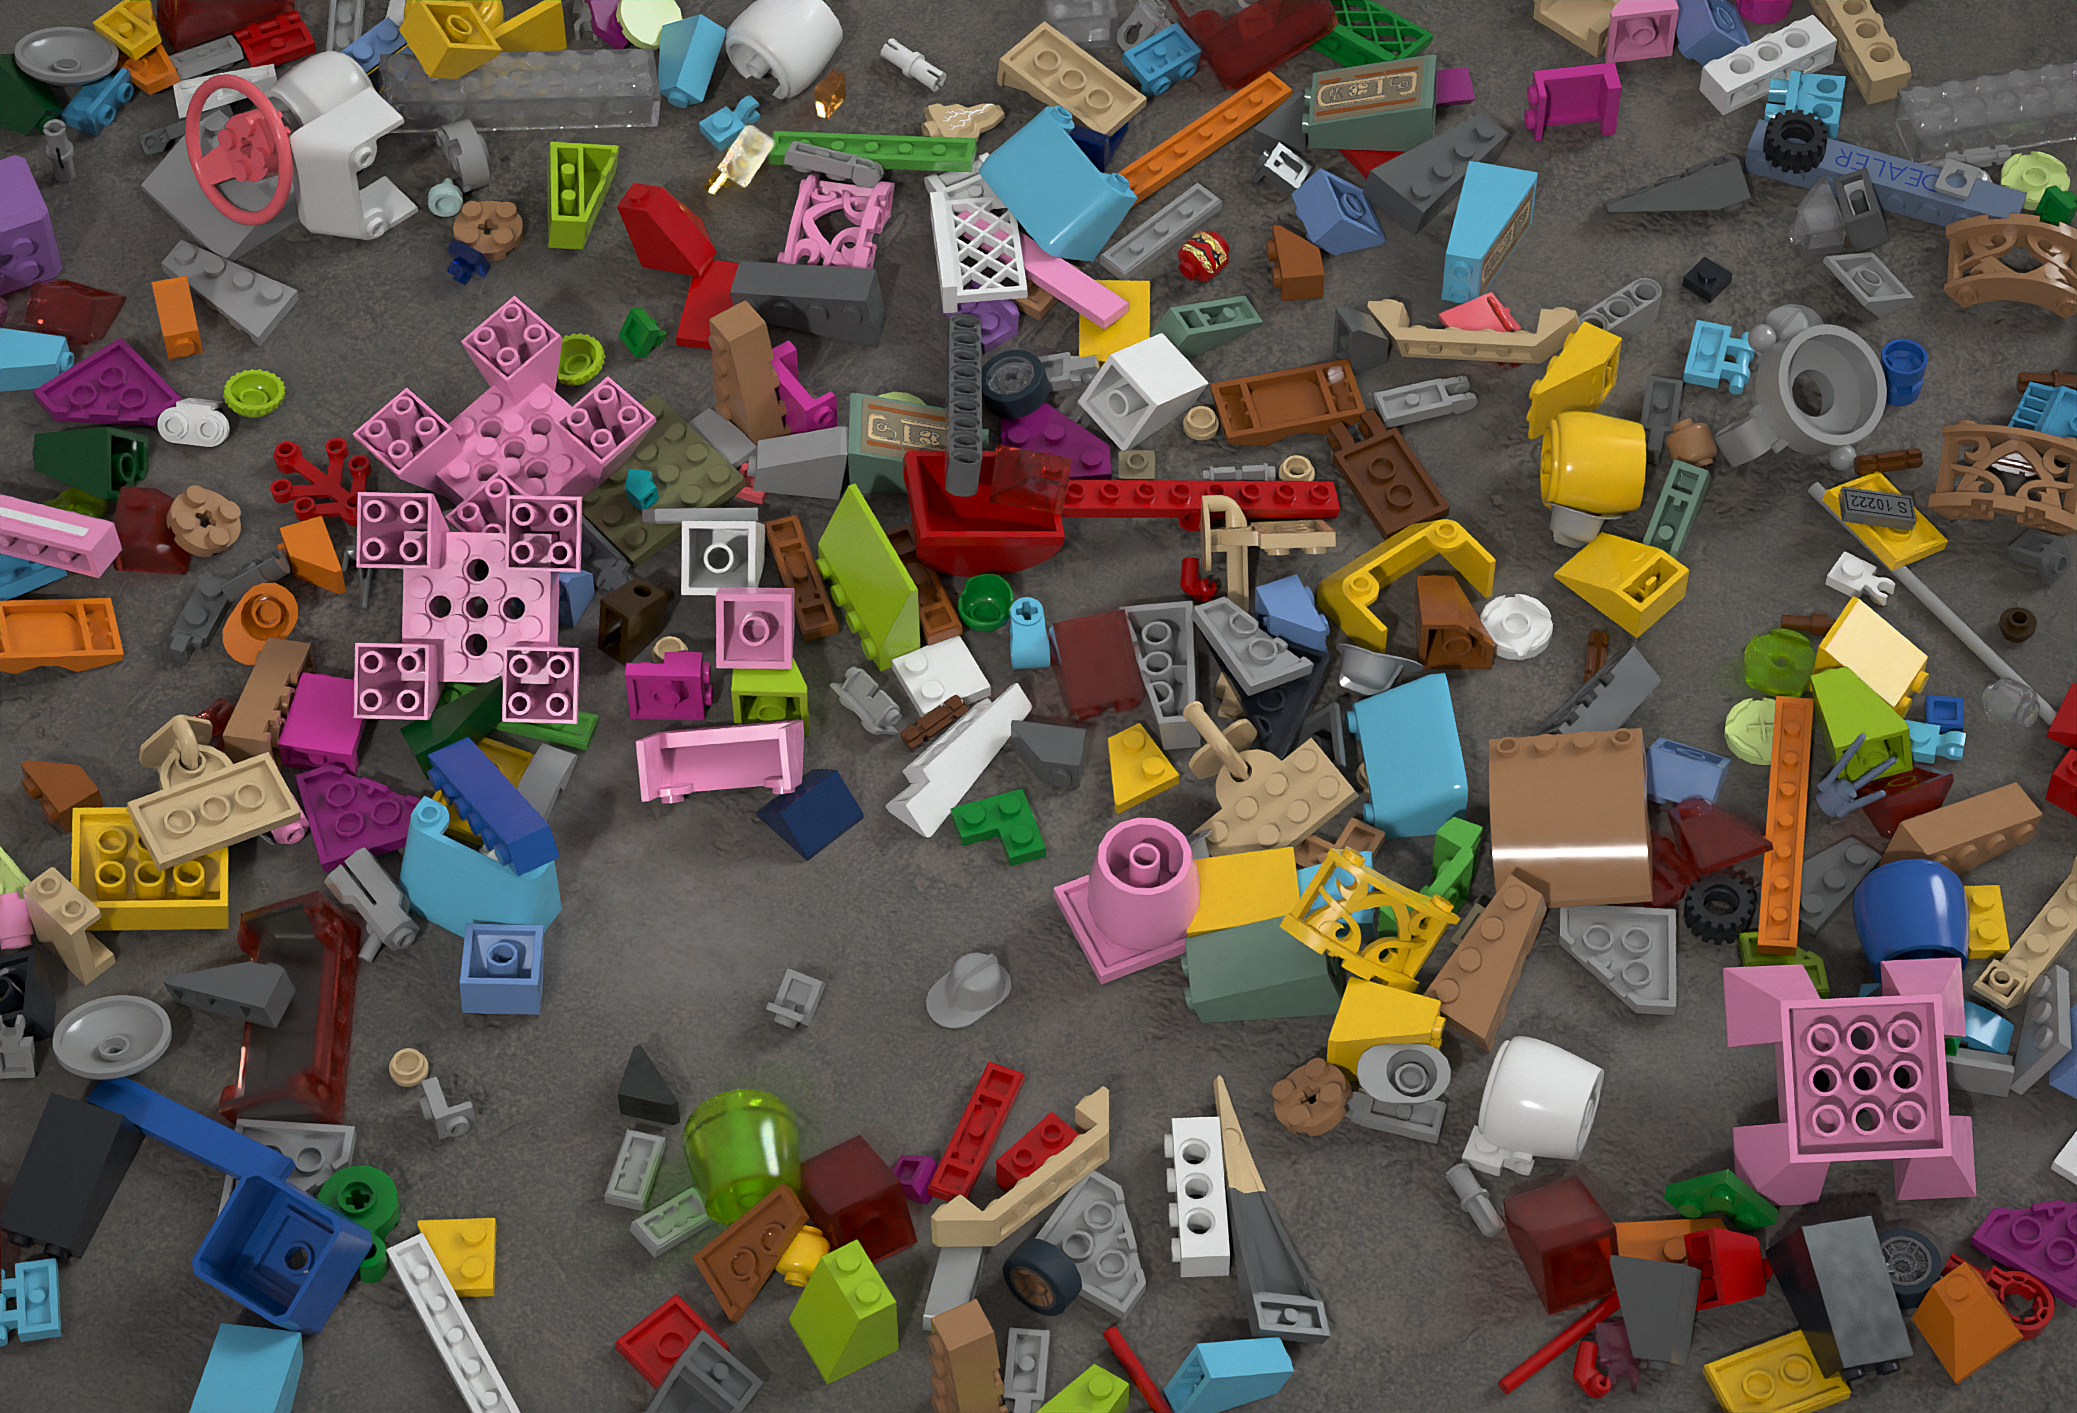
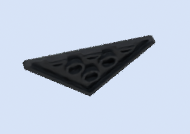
M1201 632L1247 719L1256 729L1257 737L1264 750L1272 753L1281 761L1284 760L1291 752L1329 669L1332 655L1282 639L1288 644L1287 650L1299 659L1303 656L1314 664L1312 673L1248 696Z

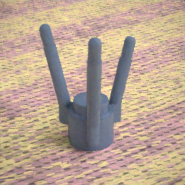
M1863 733L1859 734L1828 776L1817 784L1820 791L1816 794V800L1821 809L1830 817L1838 816L1843 818L1849 812L1873 803L1886 795L1885 791L1880 790L1853 801L1857 795L1856 791L1897 762L1896 757H1890L1852 784L1846 779L1835 780L1866 739V735Z

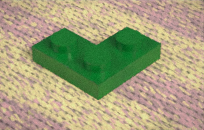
M1023 789L950 808L951 819L962 846L999 837L1010 866L1046 857L1045 844Z
M1729 1169L1666 1185L1664 1199L1688 1219L1699 1218L1703 1215L1720 1211L1736 1227L1744 1232L1776 1224L1778 1210Z

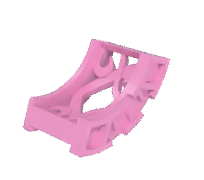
M815 172L811 173L807 179H802L788 232L785 252L779 253L777 263L798 264L799 259L807 255L810 257L807 262L808 265L817 266L822 257L824 259L822 266L873 269L877 246L872 243L874 233L881 234L886 221L891 217L895 183L881 181L875 188H862L853 184L820 180V173ZM844 208V214L847 219L860 227H851L841 231L835 236L830 245L822 236L814 221L826 213ZM805 232L807 238L802 239L803 233ZM853 242L855 246L849 249L845 247L844 243Z

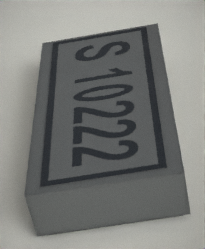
M1842 487L1839 492L1838 498L1843 522L1911 531L1916 524L1912 496Z

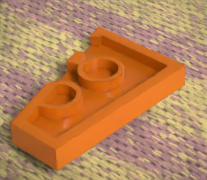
M161 43L136 61L118 48L119 61L114 71L118 73L122 68L128 69L132 83L147 94L152 95L181 81Z
M1721 1218L1600 1223L1594 1224L1593 1232L1609 1263L1611 1255L1688 1265L1684 1242L1685 1234L1709 1228L1725 1230L1727 1228Z

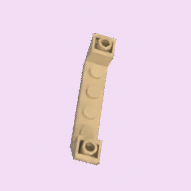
M1383 299L1381 301H1369L1367 306L1379 327L1385 328L1389 335L1390 343L1402 357L1541 364L1562 349L1569 333H1576L1581 326L1576 310L1556 307L1554 309H1541L1537 334L1524 330L1510 333L1497 332L1492 329L1469 331L1456 327L1428 329L1420 325L1408 328L1410 319L1403 302Z
M2077 855L2071 874L2001 962L1994 959L1974 983L1973 989L2005 1009L2021 1004L2030 993L2034 981L2040 975H2044L2077 933Z
M1102 1086L1092 1095H1087L1081 1099L1075 1107L1076 1132L1079 1135L1073 1140L1071 1145L1059 1154L1049 1157L1042 1167L1029 1177L1020 1179L1013 1189L1000 1199L991 1201L984 1211H981L961 1194L948 1204L938 1207L931 1216L932 1243L938 1247L996 1246L1109 1159V1090Z

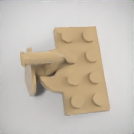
M1223 495L1202 496L1200 521L1202 568L1205 572H1211V552H1226L1227 598L1246 613L1249 610L1248 546H1259L1267 552V555L1290 554V548H1301L1305 554L1327 553V547H1336V532L1323 520L1249 522L1250 525H1247L1241 508L1232 498ZM1225 511L1226 527L1211 529L1209 512Z
M1194 701L1187 704L1184 708V719L1191 721L1208 742L1192 756L1189 768L1198 779L1218 775L1216 780V797L1222 809L1193 832L1194 834L1206 829L1212 830L1211 834L1205 838L1209 854L1212 857L1285 847L1295 848L1359 797L1357 792L1312 738L1281 761L1270 752L1259 749L1249 750L1257 735V731L1248 719H1240L1221 732L1205 713L1202 703Z
M182 714L173 717L141 745L139 761L143 767L153 768L158 771L160 791L127 802V812L159 872L300 820L301 811L269 752L233 764L225 753L212 746H206L212 738L213 730L209 720Z

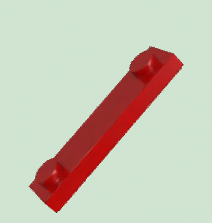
M988 1061L928 1186V1195L950 1202L961 1194L969 1200L1025 1082L1024 1073Z

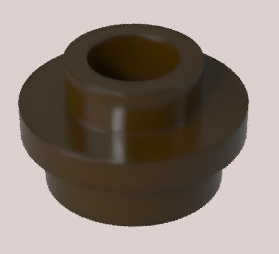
M2013 607L2001 614L1999 627L2007 640L2020 643L2026 641L2035 633L2037 621L2030 611L2024 608Z

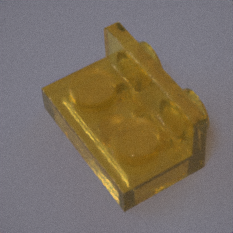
M748 122L732 142L703 186V189L713 196L722 185L728 189L732 184L740 191H744L775 145V141Z

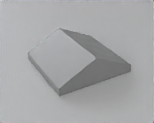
M1873 252L1826 256L1823 260V263L1856 299L1878 318H1882L1910 304L1914 299V296Z

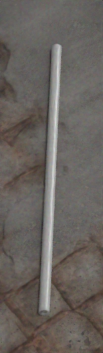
M1819 482L1814 483L1809 488L1808 493L2033 711L2051 726L2057 712L1906 566L1891 571L1822 501L1826 489Z

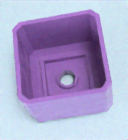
M16 155L0 160V295L55 278L62 270L48 209L26 159Z

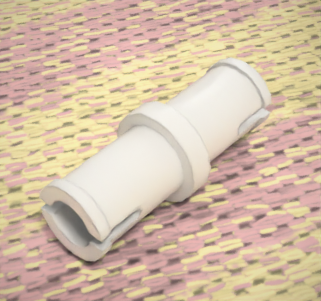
M894 38L888 40V43L892 45L891 47L886 43L881 50V57L901 68L903 75L908 78L914 77L933 92L939 90V87L935 85L936 83L941 87L946 80V73L925 61L924 55L919 52L913 53Z

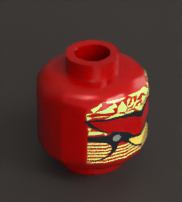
M1198 231L1178 249V260L1180 262L1178 268L1188 280L1193 281L1195 279L1199 282L1207 283L1228 265L1229 246L1225 239L1214 231Z

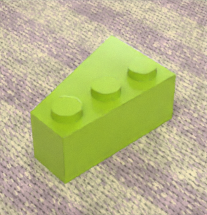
M550 142L547 164L548 248L583 250L616 174L619 146Z

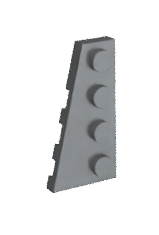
M183 240L179 241L161 263L163 272L170 278L187 275L190 293L192 295H199L205 300L206 305L214 312L219 311L226 316L230 324L239 331L244 330L251 336V340L259 347L299 300L297 290Z

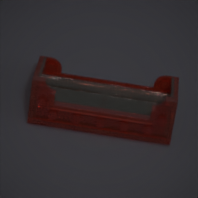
M319 890L241 913L240 926L237 933V941L241 950L252 958V962L264 965L275 963L283 967L287 971V975L296 991L276 1029L245 1021L238 1087L235 1085L225 1086L219 1099V1113L235 1126L237 1119L343 1125L361 928Z

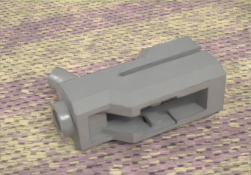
M366 848L357 850L344 861L354 875L350 876L346 869L339 865L327 876L324 883L344 907L351 913H360L367 921L366 930L370 935L358 957L371 964L382 943L386 944L393 951L404 949L415 940L420 927L409 915L411 901L401 891L375 856Z

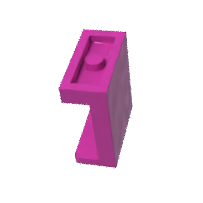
M1615 62L1533 71L1532 86H1527L1529 109L1524 110V122L1526 129L1532 130L1534 141H1542L1544 126L1598 121L1602 136L1616 134L1622 87Z
M789 340L773 348L774 360L770 362L780 381V386L776 387L775 391L779 400L784 401L787 414L782 416L781 419L785 425L790 426L792 435L838 427L837 400L833 392H828L817 399H813L799 383L797 349Z
M302 672L278 742L283 766L313 770L333 764L343 768L345 773L356 776L359 767L357 749L367 719L354 718V679L331 677L324 673L311 674Z

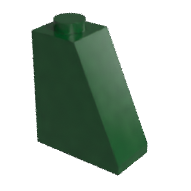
M15 53L0 54V127L25 136L45 135L44 125L50 120L57 119L63 108L47 83L32 78L17 65Z
M111 427L34 434V448L32 452L34 470L99 499L121 504L128 503L134 495L132 487L136 481H143L148 473V436Z

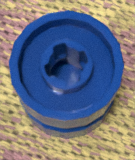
M1896 339L1884 346L1881 352L1880 364L1886 380V403L1894 406L1909 405L1916 401L1921 394L1928 355L1919 343L1910 339Z

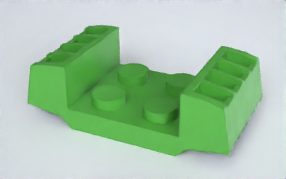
M1453 817L1439 828L1435 835L1431 876L1436 878V880L1430 887L1424 886L1419 892L1420 894L1430 897L1437 894L1453 904V913L1457 914L1469 899L1470 883L1478 871L1480 834L1483 827ZM1406 905L1409 913L1414 910L1412 907ZM1391 906L1380 907L1379 926L1377 928L1378 936L1376 940L1383 937H1397V923ZM1423 918L1419 925H1421L1426 918ZM1387 948L1380 952L1383 958L1388 955Z

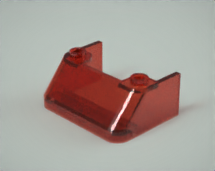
M1168 0L1181 27L1201 50L1200 56L1220 85L1227 90H1237L1249 84L1332 32L1338 22L1337 14L1330 0H1258L1226 21L1221 18L1219 13L1210 9L1201 10L1188 18L1177 0Z

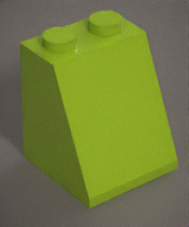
M794 658L792 660V669L733 668L731 694L734 725L803 720L804 736L810 737L807 685Z
M1848 666L1838 669H1826L1819 674L1811 675L1815 716L1832 768H1834L1859 734L1863 733L1866 735V739L1836 780L1846 779L1852 784L1890 757H1896L1897 762L1873 780L1913 770L1910 733L1907 722Z
M855 1240L822 1256L789 1317V1323L828 1385L899 1350L896 1301L859 1241Z

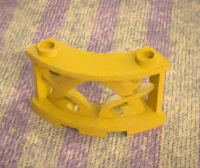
M1346 846L1344 850L1330 848L1326 854V859L1291 913L1286 914L1279 927L1321 955L1324 951H1327L1331 957L1339 956L1343 958L1341 967L1367 981L1375 978L1382 985L1414 993L1420 984L1414 979L1448 925H1457L1461 919L1452 912L1453 904L1437 894H1434L1433 897L1426 896L1392 881L1364 864L1366 858L1350 847ZM1336 867H1340L1354 876V883L1351 886H1344L1338 878L1336 879L1337 889L1344 897L1338 900L1334 899L1324 889L1325 884ZM1368 883L1381 891L1368 892ZM1321 894L1328 904L1306 918L1305 915L1318 895ZM1406 905L1412 907L1414 910L1409 913ZM1391 906L1396 918L1398 936L1380 938L1366 946L1363 951H1360L1361 931L1351 913L1368 908ZM1340 918H1343L1350 928L1348 935L1342 938L1336 936V931L1344 928L1341 922L1338 921ZM1423 918H1426L1421 925H1419L1421 920ZM1387 948L1388 955L1383 959H1379L1380 952Z

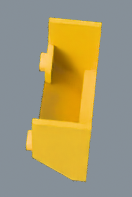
M1442 519L1416 523L1406 527L1324 578L1318 584L1316 601L1318 606L1358 647L1374 653L1385 654L1388 628L1367 608L1377 600L1379 590L1440 553L1487 599L1492 596L1496 559L1459 523L1453 520Z

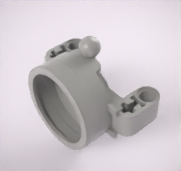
M1764 324L1754 326L1748 334V343L1754 351L1762 353L1756 361L1759 367L1755 382L1757 405L1748 411V416L1732 422L1713 436L1716 445L1726 460L1734 468L1759 457L1771 448L1775 453H1779L1787 446L1803 454L1818 456L1828 454L1829 463L1835 470L1847 471L1854 466L1853 462L1857 454L1850 444L1862 440L1874 430L1882 417L1886 404L1887 388L1885 375L1874 351L1860 336L1837 325L1822 324L1812 326L1776 342V334L1770 326ZM1798 374L1810 377L1818 385L1822 394L1823 404L1818 417L1803 413L1793 399L1792 386Z

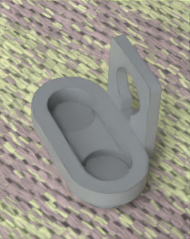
M1138 0L1134 4V11L1114 34V39L1124 52L1147 40L1153 34L1155 35L1176 23L1170 17L1165 19L1163 12L1166 7L1160 0ZM1142 24L1138 40L1134 44H1128L1126 36L1129 29Z
M1947 158L1929 164V166L1942 169L1934 190L1962 200L1968 199L1976 179L1993 183L1986 171ZM1957 173L1963 175L1962 179L1966 185L1961 188H1953L1947 184L1946 180L1954 177Z

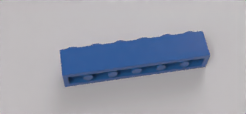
M469 737L428 754L432 769L428 770L427 774L435 791L441 790L449 806L454 804L462 821L467 819L474 835H481L488 851H495L497 859L503 867L508 865L517 876H521L560 858L550 825Z

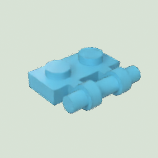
M1697 320L1685 366L1683 382L1718 389L1720 378L1728 379L1730 382L1729 391L1735 395L1741 394L1744 386L1749 382L1751 373L1748 366L1749 362L1754 359L1756 352L1748 343L1749 332L1743 333L1740 339L1731 338V326ZM1726 354L1733 355L1735 363L1724 361Z
M56 1258L16 1263V1278L5 1279V1271L0 1269V1347L8 1344L7 1333L15 1328H18V1336L21 1342L61 1337L59 1273ZM10 1297H16L17 1299L16 1310H6V1301Z

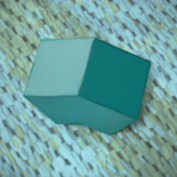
M629 469L624 487L628 501L642 512L643 509H649L659 500L657 487L654 485L651 471Z

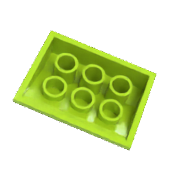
M856 483L849 485L818 543L819 559L815 560V564L823 581L828 580L831 585L830 592L836 606H843L846 611L845 617L853 634L858 632L861 637V646L868 660L873 659L881 672L892 667L893 659L920 649L918 589Z

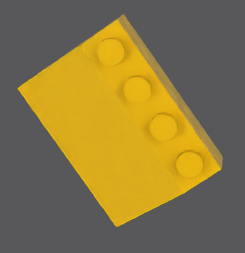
M127 807L73 808L71 884L91 901L101 913V918L86 928L85 931L229 929V846L159 872L127 812Z

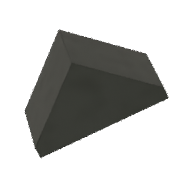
M641 1044L633 1047L617 1093L620 1114L673 1126L680 1123L677 1099Z

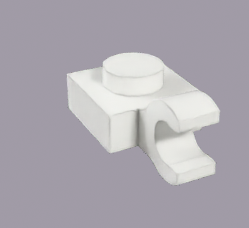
M1474 1125L1462 1156V1163H1466L1469 1168L1499 1177L1503 1167L1522 1175H1530L1535 1160H1533L1534 1155L1512 1152L1490 1144L1485 1140L1484 1134L1479 1132L1476 1125Z

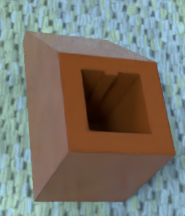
M1280 225L1272 226V240L1266 241V253L1268 261H1274L1275 267H1271L1273 288L1279 287L1281 300L1322 298L1324 294L1325 273L1320 249Z
M31 760L21 763L25 778L21 781L24 791L31 800L37 798L41 802V810L49 823L52 825L58 823L66 834L72 831L73 808H104L99 789L79 765Z

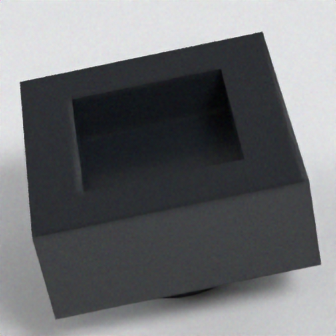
M1703 257L1683 277L1682 286L1711 303L1731 284L1733 274L1708 258Z

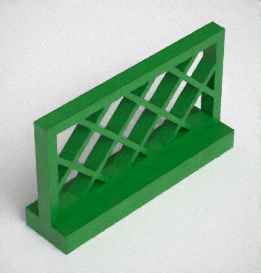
M1280 0L1275 26L1347 68L1415 57L1429 46L1433 40V34L1372 0ZM1309 6H1316L1317 11L1310 8ZM1323 6H1340L1341 11H1324ZM1347 6H1358L1364 11H1348ZM1335 21H1343L1344 26ZM1350 21H1367L1368 26H1352ZM1374 21H1385L1391 26H1375ZM1362 36H1371L1372 41H1369ZM1378 36H1394L1395 41H1379ZM1401 36H1411L1417 39V41H1402ZM1389 51H1398L1399 55L1396 56Z

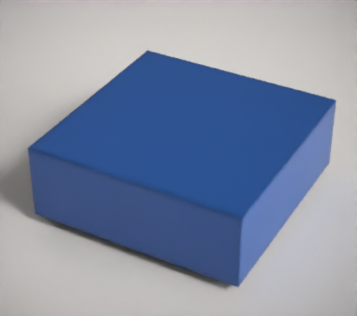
M1926 695L1924 723L1940 725L1939 734H1945L1950 731L1963 733L1964 698Z

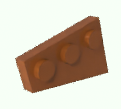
M780 1184L692 1257L730 1321L739 1322L809 1218L789 1185Z

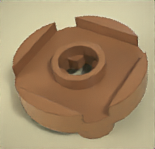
M469 201L462 206L461 213L455 219L453 226L455 243L460 250L461 248L467 252V257L479 262H496L506 258V252L511 251L514 247L516 251L524 239L522 218L518 214L516 206L511 202ZM487 228L496 229V230H492V231H491V234H488V235L484 234V229H487Z
M192 485L186 492L176 497L168 510L166 523L168 529L171 526L172 531L176 535L174 540L182 549L196 556L212 557L214 553L223 551L222 554L228 552L236 542L241 530L239 519L241 511L236 503L228 501L222 495L204 489L201 486ZM198 518H203L210 524L206 528L202 527Z
M1313 1058L1307 1064L1291 1072L1284 1080H1280L1275 1084L1272 1090V1095L1275 1098L1274 1111L1278 1120L1291 1134L1298 1135V1132L1307 1133L1310 1137L1318 1136L1334 1128L1343 1119L1347 1112L1344 1108L1347 1098L1349 1097L1350 1100L1352 1098V1088L1339 1068L1326 1063L1322 1058ZM1317 1094V1101L1313 1104H1310L1307 1100L1311 1096Z

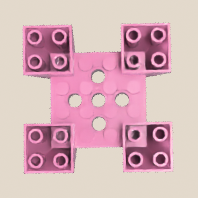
M513 296L461 341L463 347L490 386V389L447 424L413 392L405 388L357 429L353 436L398 478L443 495L452 501L457 507L446 515L445 519L458 532L506 533V495L574 496L583 498L595 487L597 488L625 464L657 420L655 416L608 376L573 407L555 392L562 346L561 335L517 297Z
M358 492L356 567L403 569L402 643H355L354 718L430 720L445 687V682L487 683L500 676L503 681L502 722L578 724L579 648L558 646L559 572H581L582 497L506 495V533L450 532L434 494ZM480 560H484L489 567V573L484 580L478 579L474 571L475 565ZM443 596L447 597L451 602V611L445 617L437 609L438 601ZM479 597L484 598L488 604V611L482 618L477 616L474 611V603ZM516 598L521 599L525 605V612L519 619L514 617L510 610L511 603ZM479 634L487 640V649L482 655L478 654L473 647V641Z
M1961 958L1880 961L1882 996L1820 999L1803 964L1722 968L1727 1048L1775 1046L1780 1123L1732 1127L1735 1175L1772 1206L1818 1204L1830 1162L1893 1160L1896 1200L1977 1197L1972 1120L1969 1116L1949 1115L1944 1038L1966 1037ZM1855 1028L1861 1029L1867 1036V1045L1863 1050L1855 1048L1851 1042V1033ZM1898 1067L1906 1069L1910 1076L1909 1084L1905 1089L1897 1086L1893 1078L1894 1072ZM1858 1068L1865 1070L1870 1078L1869 1086L1864 1091L1858 1089L1853 1081V1075ZM1818 1070L1824 1071L1830 1079L1829 1088L1825 1092H1820L1813 1084V1076ZM1860 1109L1867 1110L1872 1116V1125L1867 1131L1860 1129L1856 1123V1115Z

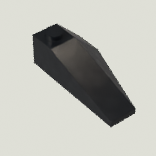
M35 948L0 957V1015H2L3 1024L9 1028L15 1027L17 1015L22 1014L26 1021L22 1037H33V1042L52 1038L54 1034L56 1001L40 952Z

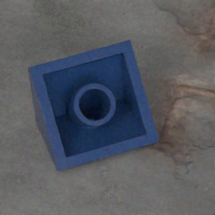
M812 769L802 777V784L795 787V792L779 794L757 811V816L807 861L864 818L863 812L837 770Z

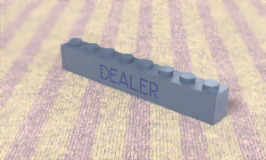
M1761 119L1758 120L1747 147L1744 171L1836 197L1838 195L1833 178L1867 167L1880 209L1944 227L1956 221L1979 215L1989 214V219L2009 218L2010 213L2022 214L2027 196L2026 192L1976 179L1968 199L1962 200L1934 190L1942 169L1827 138L1825 155L1817 168L1811 166L1809 172L1805 173L1802 169L1799 174H1793V170L1789 169L1786 173L1781 171V166L1775 168L1771 165L1772 160L1767 161L1765 158L1763 143L1768 121ZM1796 138L1785 139L1786 142L1794 145L1806 144V142ZM1956 173L1954 177L1946 180L1947 184L1953 188H1961L1966 185L1961 174Z

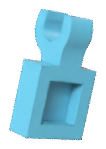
M749 95L738 103L733 112L725 106L699 122L700 132L719 151H722L748 135L746 126L755 123L761 118V115L755 110L759 103Z
M1904 720L1909 727L1912 761L1934 764L1935 755L1951 760H1962L1965 733L1950 731L1939 735L1940 725Z

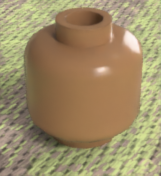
M1688 418L1671 426L1673 433L1667 436L1665 445L1672 462L1676 459L1702 469L1714 464L1713 458L1717 455L1718 448L1706 423H1693L1692 418Z

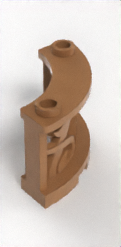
M2010 213L2009 218L1989 219V214L1946 225L1945 237L1949 239L1947 283L1944 284V292L1961 307L1966 308L1989 301L2009 300L2038 305L2052 311L2063 319L2077 314L2076 228L2062 222L2055 226L2040 222V216ZM2014 247L2027 248L2029 253L2042 263L2043 266L2027 273H2017L1997 259L2007 255ZM1964 253H1965L1966 255H1967V254H1970V255H1971L1969 258H1967V259L1964 260ZM1972 268L1969 276L1963 277V272Z
M1960 420L1957 422V425L1943 426L1942 435L1945 437L1936 491L1929 496L1928 508L1950 520H1995V514L2015 517L2014 524L2034 528L2060 537L2077 534L2076 438H2060L2038 431L2009 426L1977 424L1970 420ZM1960 445H1976L1978 447L1976 452H1964V459L1968 463L1973 464L1972 467L1957 465ZM1990 445H1998V446H1996V447H1994L1993 449H1991V446H1990ZM2017 452L2031 465L2040 480H2032L2025 483L2019 488L2015 497L2005 495L2004 486L2000 479L1986 470L2000 459ZM2054 459L2070 463L2067 483L2054 481V478L2062 476L2065 468H2059L2055 465ZM1955 475L1964 476L1956 491L1952 492ZM1982 481L1989 483L1993 487L1991 493L1979 492V488L1984 486ZM2035 490L2045 491L2037 492L2040 502L2029 500L2027 494ZM2059 493H2065L2063 509H2061Z

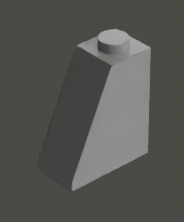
M839 426L759 440L756 455H749L747 476L754 477L753 491L839 500L848 455L849 427Z

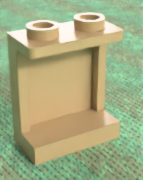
M1533 0L1535 3L1533 18L1597 58L1606 50L1610 13L1621 0Z
M54 867L49 868L22 888L37 940L83 984H89L116 963L114 954L91 932L85 931L86 928L101 918L100 910Z

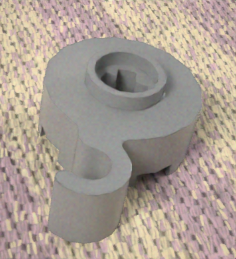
M458 118L433 126L437 146L442 147L448 165L452 164L455 173H459L461 177L455 179V183L461 192L466 193L490 185V155L480 133L477 134L469 119L462 121Z

